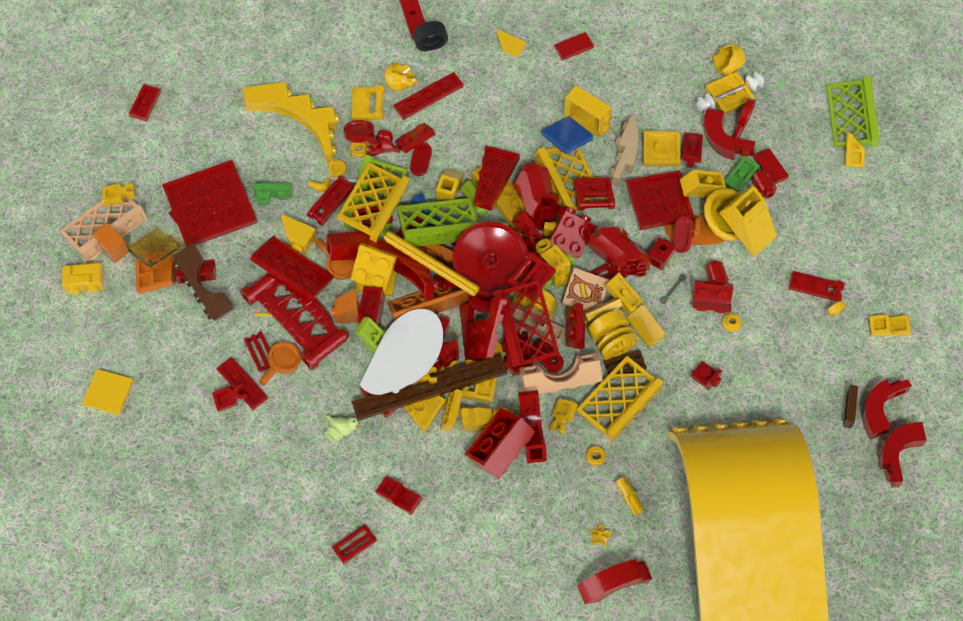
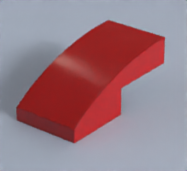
M388 476L384 478L375 491L380 497L410 515L413 514L422 501L420 495L406 489L402 483Z

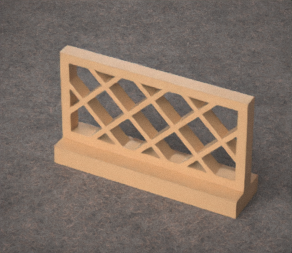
M125 197L122 203L107 206L104 205L102 200L63 228L60 233L82 255L83 259L89 263L104 252L92 235L95 229H99L104 225L96 224L97 218H106L105 223L107 222L108 224L110 218H118V220L109 225L122 238L148 218L143 208L132 199ZM102 207H108L107 213H98V211ZM112 207H121L120 212L111 213ZM125 207H133L130 211L124 213ZM93 218L92 224L83 225L85 219ZM72 229H78L77 236H69L67 233ZM82 229H91L90 234L81 235ZM80 240H88V242L79 247Z

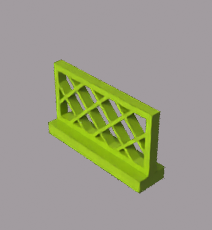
M864 76L863 80L827 84L834 147H846V141L838 142L837 137L841 133L847 136L848 132L845 129L849 125L857 129L852 135L862 146L871 145V147H879V131L871 76ZM860 86V91L856 95L849 91L852 87ZM831 89H840L843 92L837 97L831 93ZM845 94L853 98L848 104L841 100ZM856 100L862 104L859 110L851 106ZM837 102L844 106L840 112L833 108ZM847 109L855 113L850 119L843 115ZM857 116L864 119L861 126L853 122ZM839 118L847 122L842 128L835 124V121ZM861 131L867 136V139L859 140L855 136Z
M365 154L357 182L369 162L389 173H401V179L403 176H406L407 169L374 160L372 156ZM369 170V177L376 178L373 171ZM389 180L391 184L387 185V187L394 186L396 183ZM376 182L378 188H382L380 183ZM368 184L360 186L362 192L369 191L367 188ZM383 192L382 195L387 199L385 192ZM373 195L365 196V199L370 198L372 202L375 201ZM361 197L352 199L354 205L362 204ZM353 210L347 211L346 216L353 218L351 214ZM346 223L343 225L345 228H354ZM386 224L385 232L382 231L380 236L384 237L389 232L391 224Z
M471 198L397 206L403 240L415 247L457 242L459 237L468 228L479 223L475 216ZM461 205H468V209L466 211H463L458 207ZM447 207L450 211L446 214L440 211V209ZM428 209L432 212L427 216L421 211ZM409 211L413 213V215L410 218H408L407 216L403 215L402 212ZM453 212H456L460 214L461 217L457 220L451 217V215L453 214ZM437 214L443 218L438 222L432 217ZM417 216L424 219L421 224L414 221ZM464 218H467L472 222L463 223L462 221ZM448 220L454 224L444 225L443 223ZM430 222L435 227H425V225ZM409 224H411L414 227H416V229L406 230V227Z

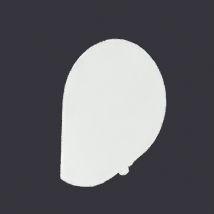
M416 309L403 314L394 321L384 334L360 383L361 387L374 395H382L391 391L398 393L400 389L422 378L434 365L441 351L443 328L438 316L427 309Z

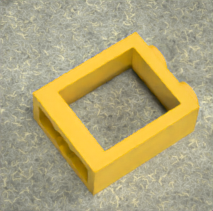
M575 85L565 97L564 116H570L598 138L602 134L606 135L611 128L612 107Z

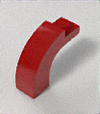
M706 109L704 116L705 136L709 145L717 154L730 160H735L736 154L746 157L755 155V141L733 138L725 133L723 130L725 121L724 111Z
M886 379L877 384L870 392L862 409L863 426L870 440L887 434L891 429V425L884 413V403L889 399L907 393L912 386L908 379L902 382L897 380L891 384Z
M538 390L518 392L519 415L536 431L531 440L524 446L527 464L546 462L547 453L541 423Z
M923 422L908 423L897 428L888 437L880 451L879 469H888L885 475L887 482L891 483V488L900 487L903 483L899 463L900 452L906 448L922 447L927 441Z
M636 559L604 569L587 578L577 587L586 605L597 603L625 587L649 582L652 580L645 561L637 562Z

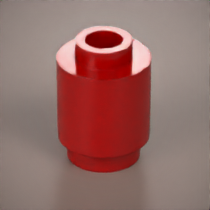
M764 170L756 172L752 176L753 185L762 197L766 199L771 198L777 190L776 185L769 173H766Z
M718 260L710 261L705 267L708 280L710 282L728 283L729 278L723 262H718Z

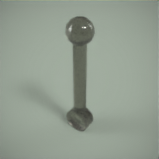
M680 274L678 281L669 292L660 298L661 304H666L668 297L682 281L686 280L685 274Z

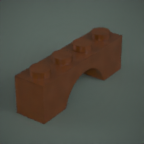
M192 243L173 255L175 259L173 264L178 271L182 270L185 277H183V280L188 287H193L195 291L193 295L199 304L203 303L206 308L203 311L209 320L217 321L235 310L226 293H211L202 286L199 272L205 260L195 244Z

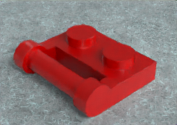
M610 177L574 179L573 186L578 211H584V209L589 208L615 209V198ZM584 198H607L605 201H584Z
M528 252L525 256L526 259L511 277L508 276L505 282L510 287H515L540 280L543 289L556 273V269L532 252ZM531 263H534L535 266L533 267V269L528 273L524 280L521 283H519L518 279L527 270ZM537 285L529 287L525 295L535 299L538 294Z
M455 339L442 343L441 351L437 358L439 362L434 363L432 366L436 368L437 372L442 367L450 366L451 362L459 360V345Z

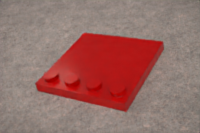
M232 160L162 184L186 247L192 243L195 245L204 243L257 223Z

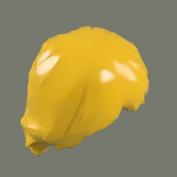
M727 44L719 48L720 50L716 55H713L715 68L723 75H730L732 72L742 68L746 59L742 47L736 44Z
M390 64L384 72V79L393 91H403L418 83L408 64Z

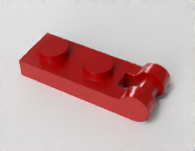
M339 176L311 207L307 216L311 219L314 218L319 225L323 226L351 194L354 186ZM320 209L324 210L322 214L318 213Z
M793 271L788 290L840 302L842 301L843 295L841 292L844 290L845 283L839 280L832 281ZM833 288L834 292H828V289Z

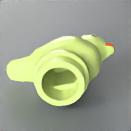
M330 415L326 416L331 426L327 427L325 435L335 443L342 440L343 436L351 434L353 430L359 429V423L355 418L345 419L332 418Z

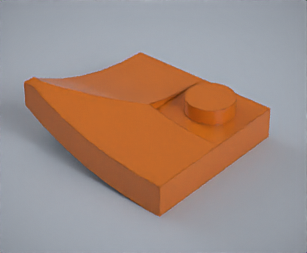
M152 255L135 259L136 291L139 294L175 285V265L173 264L175 259L173 255Z

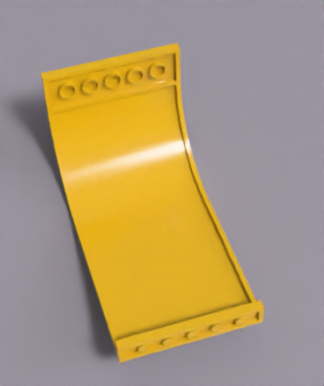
M777 417L771 418V422L764 421V419H754L752 423L733 421L732 425L724 424V422L712 423L713 427L705 426V424H695L690 429L685 426H674L673 430H668L669 439L674 441L680 450L687 478L692 514L700 621H829L817 484L810 452L799 427L794 423L788 422V419Z

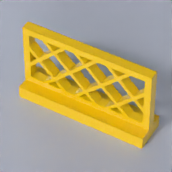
M545 147L538 148L535 161L548 168L554 195L559 197L557 204L563 208L569 206L577 212V207L572 202V198H576L575 191H570L564 186L565 182L573 185L574 180L568 178V175L571 172L580 176L579 178H594L580 149H575L576 155L572 157L564 154L557 147L547 150ZM556 154L560 156V159L557 162L551 159L549 155ZM562 158L572 161L571 166L560 163ZM574 163L582 165L583 171L580 172L573 169ZM558 167L568 171L566 177L558 174ZM598 197L599 199H598V200H595V201H605V198H604V197ZM584 198V201H593L589 198Z
M369 162L339 212L337 219L370 235V240L377 242L405 193L410 178L403 176L401 179ZM369 170L377 173L378 177L370 179ZM384 180H391L396 184L387 187ZM380 181L383 188L375 189L372 183ZM368 184L371 190L362 192L360 186ZM385 192L387 199L379 200L377 194ZM373 195L375 201L367 203L365 196ZM361 197L363 204L354 205L352 199ZM378 206L379 212L372 214L369 207ZM365 208L368 215L359 216L357 209ZM353 210L355 217L349 218L343 214ZM370 219L371 227L363 225L361 220Z
M626 356L576 409V412L612 443L662 389L664 382L659 378L655 379L631 358ZM626 363L633 367V374H623L622 368ZM637 377H645L650 382L646 386H638ZM620 378L621 387H610V380ZM623 378H634L635 386L624 387ZM622 391V400H611V392ZM625 391H636L634 399L625 400ZM599 392H608L609 401H597V394ZM612 404H623L622 413H613ZM595 405L596 414L588 415L583 409L586 406ZM598 405H609L610 414H599ZM599 418H610L611 424L607 429L599 424Z

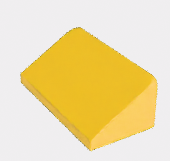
M644 304L627 317L648 348L664 339V330Z

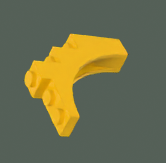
M286 82L243 87L247 111L276 112L300 122L318 140L323 149L326 163L333 161V156H336L335 145H331V141L334 140L333 131L337 130L336 124H339L338 113H334L333 106L315 109V102L311 101L310 94L292 96L291 88L287 89Z

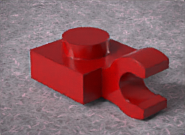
M524 211L511 221L517 231L523 236L526 234L528 245L532 246L536 243L532 237L537 241L542 238L541 234L534 229L536 225Z

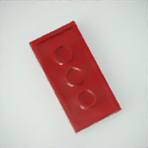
M272 236L250 258L252 262L310 301H313L334 279L333 275L275 236Z

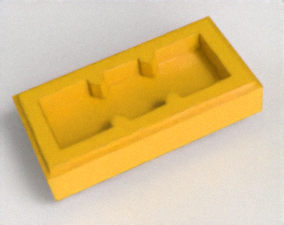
M456 389L448 394L440 430L449 431L455 427L456 419L461 412V407L459 406L463 391Z

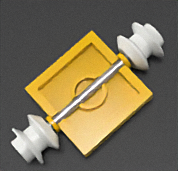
M736 71L707 84L705 87L707 91L705 98L698 97L696 102L697 108L700 112L703 111L705 113L708 108L714 110L716 105L720 111H724V116L743 108L749 97L755 99L751 91L755 92L756 87L762 89L764 79L761 74L754 72L753 77L747 75L744 82Z

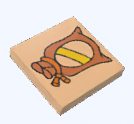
M573 268L561 304L572 307L575 303L583 304V312L603 303L607 290L604 285L609 280Z

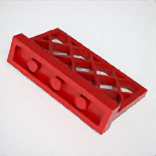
M540 280L493 292L495 298H507V303L502 305L500 314H503L501 323L513 367L520 368L527 364L560 355ZM537 285L538 294L535 299L525 295L529 287ZM517 292L521 294L516 305L509 301L508 293ZM523 297L533 301L528 311L519 307ZM536 303L543 307V313L540 318L531 314ZM517 309L526 313L521 323L515 321L513 317ZM529 315L538 320L533 330L524 326ZM541 322L548 325L549 330L545 337L535 332ZM522 327L531 332L526 342L519 339L518 334ZM534 334L543 338L538 349L529 344ZM545 341L553 344L555 352L546 354L540 350ZM527 346L536 350L533 358L525 360L523 352Z

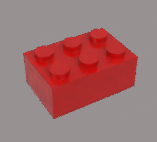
M500 408L464 455L477 467L499 479L506 472L512 461L518 457L519 452L531 440L536 431L521 417Z

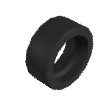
M430 21L419 25L413 32V38L416 48L427 52L443 47L448 41V34L442 22Z

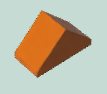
M107 222L92 233L114 264L129 253L125 241Z

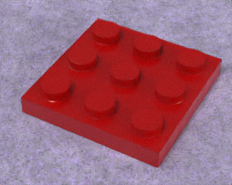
M680 170L626 180L627 191L639 231L672 225L680 216H688L694 220L695 216L689 197L683 194Z

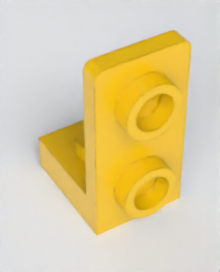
M554 245L541 254V259L556 269V273L553 275V282L555 288L568 284L571 269L570 260L557 245Z

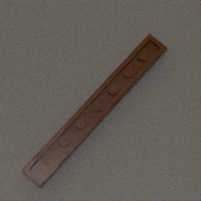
M498 355L431 376V378H437L436 383L419 381L417 384L405 386L398 393L391 391L382 395L373 394L351 402L357 421L437 397L456 389H462L506 375L507 369L502 356Z

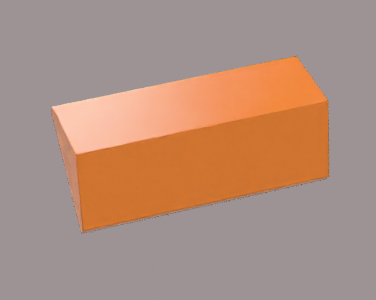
M436 285L432 299L425 300L421 292L417 291L387 301L386 303L393 321H396L400 316L412 310L427 309L437 314L455 308L460 304L468 303V293L458 286L455 289L448 287L447 291L444 292L442 287L438 288Z

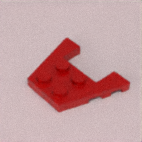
M491 298L490 318L480 321H474L475 309L472 308L470 303L459 305L465 360L474 361L493 358L499 333H496L498 322H502L503 314L500 313L502 305L507 303V298Z

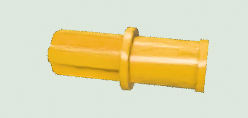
M626 476L624 478L621 477L615 483L623 495V501H626L632 513L638 516L644 512L636 496L638 493L633 490Z

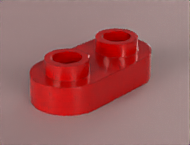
M543 340L534 342L532 346L538 349ZM545 341L542 352L546 354L555 352L554 348ZM531 348V350H532V355L534 356L535 353H536V350H534V349ZM561 355L538 361L550 373H558L564 366V360ZM556 360L558 363L552 364L551 361Z

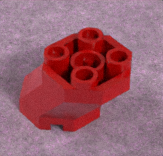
M536 162L526 163L522 167V171L513 187L517 195L522 198L525 213L536 225L534 228L543 230L545 222H554L558 215L556 210L560 206L557 204L559 197L554 195L548 168Z
M607 227L598 229V234L594 236L593 233L589 234V248L611 266L613 274L620 273L623 278L629 275L643 277L647 274L646 271L651 266L650 255L628 238L626 230L623 229V232H621L619 227Z

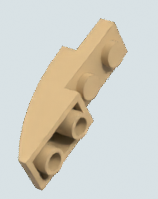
M633 115L630 116L629 121L625 120L622 127L623 135H619L616 141V146H618L617 152L619 153L616 160L618 165L613 167L610 173V178H612L611 184L619 186L624 172L632 174L635 166L639 138L636 119Z
M519 305L520 308L526 311L529 310L528 307ZM517 309L513 315L514 320L521 323L526 313ZM532 309L531 314L540 318L542 312ZM529 315L524 326L533 330L538 320ZM541 322L535 332L545 337L549 330L548 325ZM551 322L559 347L566 329ZM523 327L519 332V334H522L523 331H526L531 334L530 331Z

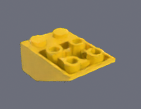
M755 186L741 192L719 212L753 257L777 236L766 201Z

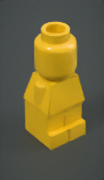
M481 407L461 408L462 432L483 430L500 408L493 409V412H491V409ZM503 408V409H505V410H507V411L513 413L512 410H508L507 408Z

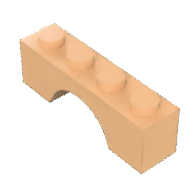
M596 352L576 356L573 366L562 374H549L539 364L519 368L523 391L538 390L539 395L548 392L556 393L567 388L575 389L586 384L594 385L597 382L603 381L600 360Z

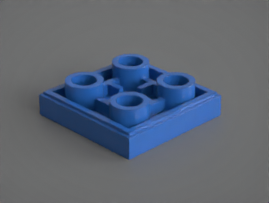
M570 116L542 130V136L564 154H568L593 140V134Z

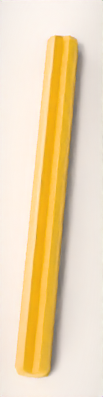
M391 231L387 232L384 236V240L472 296H476L480 289L476 284Z

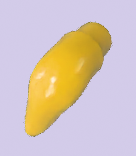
M327 177L323 183L309 180L308 187L319 192H325L329 188L331 177Z

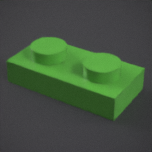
M744 156L725 179L726 187L740 193L752 176L759 170L760 165Z

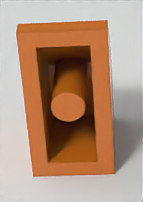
M354 289L334 299L335 307H331L332 318H336L337 324L357 322L359 304L357 292Z

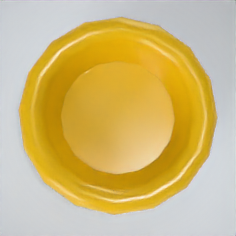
M720 188L714 190L707 197L704 206L705 219L709 228L716 236L726 241H738L740 239L719 212L740 193L734 189Z

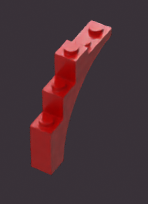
M362 231L327 234L326 251L330 261H355L359 246L362 243L397 256L393 271L411 281L419 289L425 300L432 299L433 291L436 290V283L430 276L429 268L385 240L374 242L370 240V235ZM425 247L418 248L424 253L428 254Z

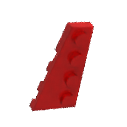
M485 146L482 169L479 175L480 179L474 199L475 207L493 210L520 160V154Z

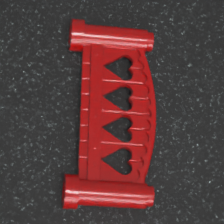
M269 272L249 287L245 286L240 290L241 296L250 306L259 301L305 350L300 356L305 365L312 371L319 366L320 361L344 344L349 338L348 333L343 328L340 330L335 328L330 316L316 298L310 301ZM279 286H284L285 291L290 292V295L287 297L274 298ZM292 298L297 299L298 304L303 306L298 310L286 311ZM304 311H308L310 316L315 318L313 322L298 324ZM316 324L322 325V329L327 331L326 335L311 337Z

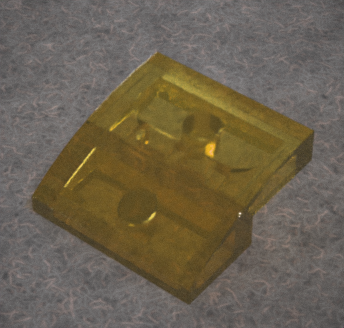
M156 228L128 246V251L135 258L151 268L156 267L182 249V246L171 235L166 236L159 228Z

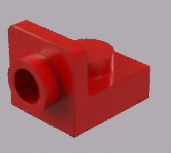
M702 361L691 373L690 377L709 391L712 386L716 388L722 381V378H720L722 370L718 369V371H715Z

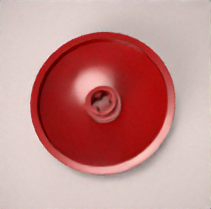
M498 222L478 223L468 228L456 242L452 256L453 269L479 287L478 296L495 298L494 291L512 288L505 280L508 276L511 277L526 259L525 256L528 253V249L522 237L511 227ZM528 268L518 279L519 283H521L524 280L528 272Z

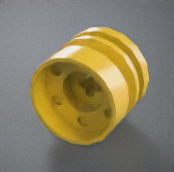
M622 310L610 311L597 318L588 327L590 337L593 342L599 343L597 349L605 360L627 353L639 341L638 336L634 333V329L628 327L629 321Z

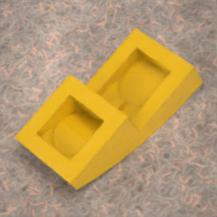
M889 314L869 316L872 336L911 335L909 315L889 317Z

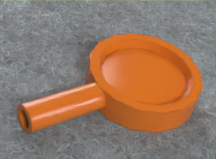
M320 238L317 239L315 244L328 256L326 244ZM328 256L326 261L328 273L339 280L351 278L355 261H330Z
M279 342L273 345L268 353V363L271 368L258 381L259 384L265 386L276 372L289 374L297 370L301 362L299 349L289 342Z

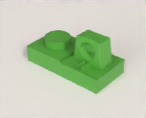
M254 183L253 189L258 205H269L271 197L286 200L293 196L291 183Z

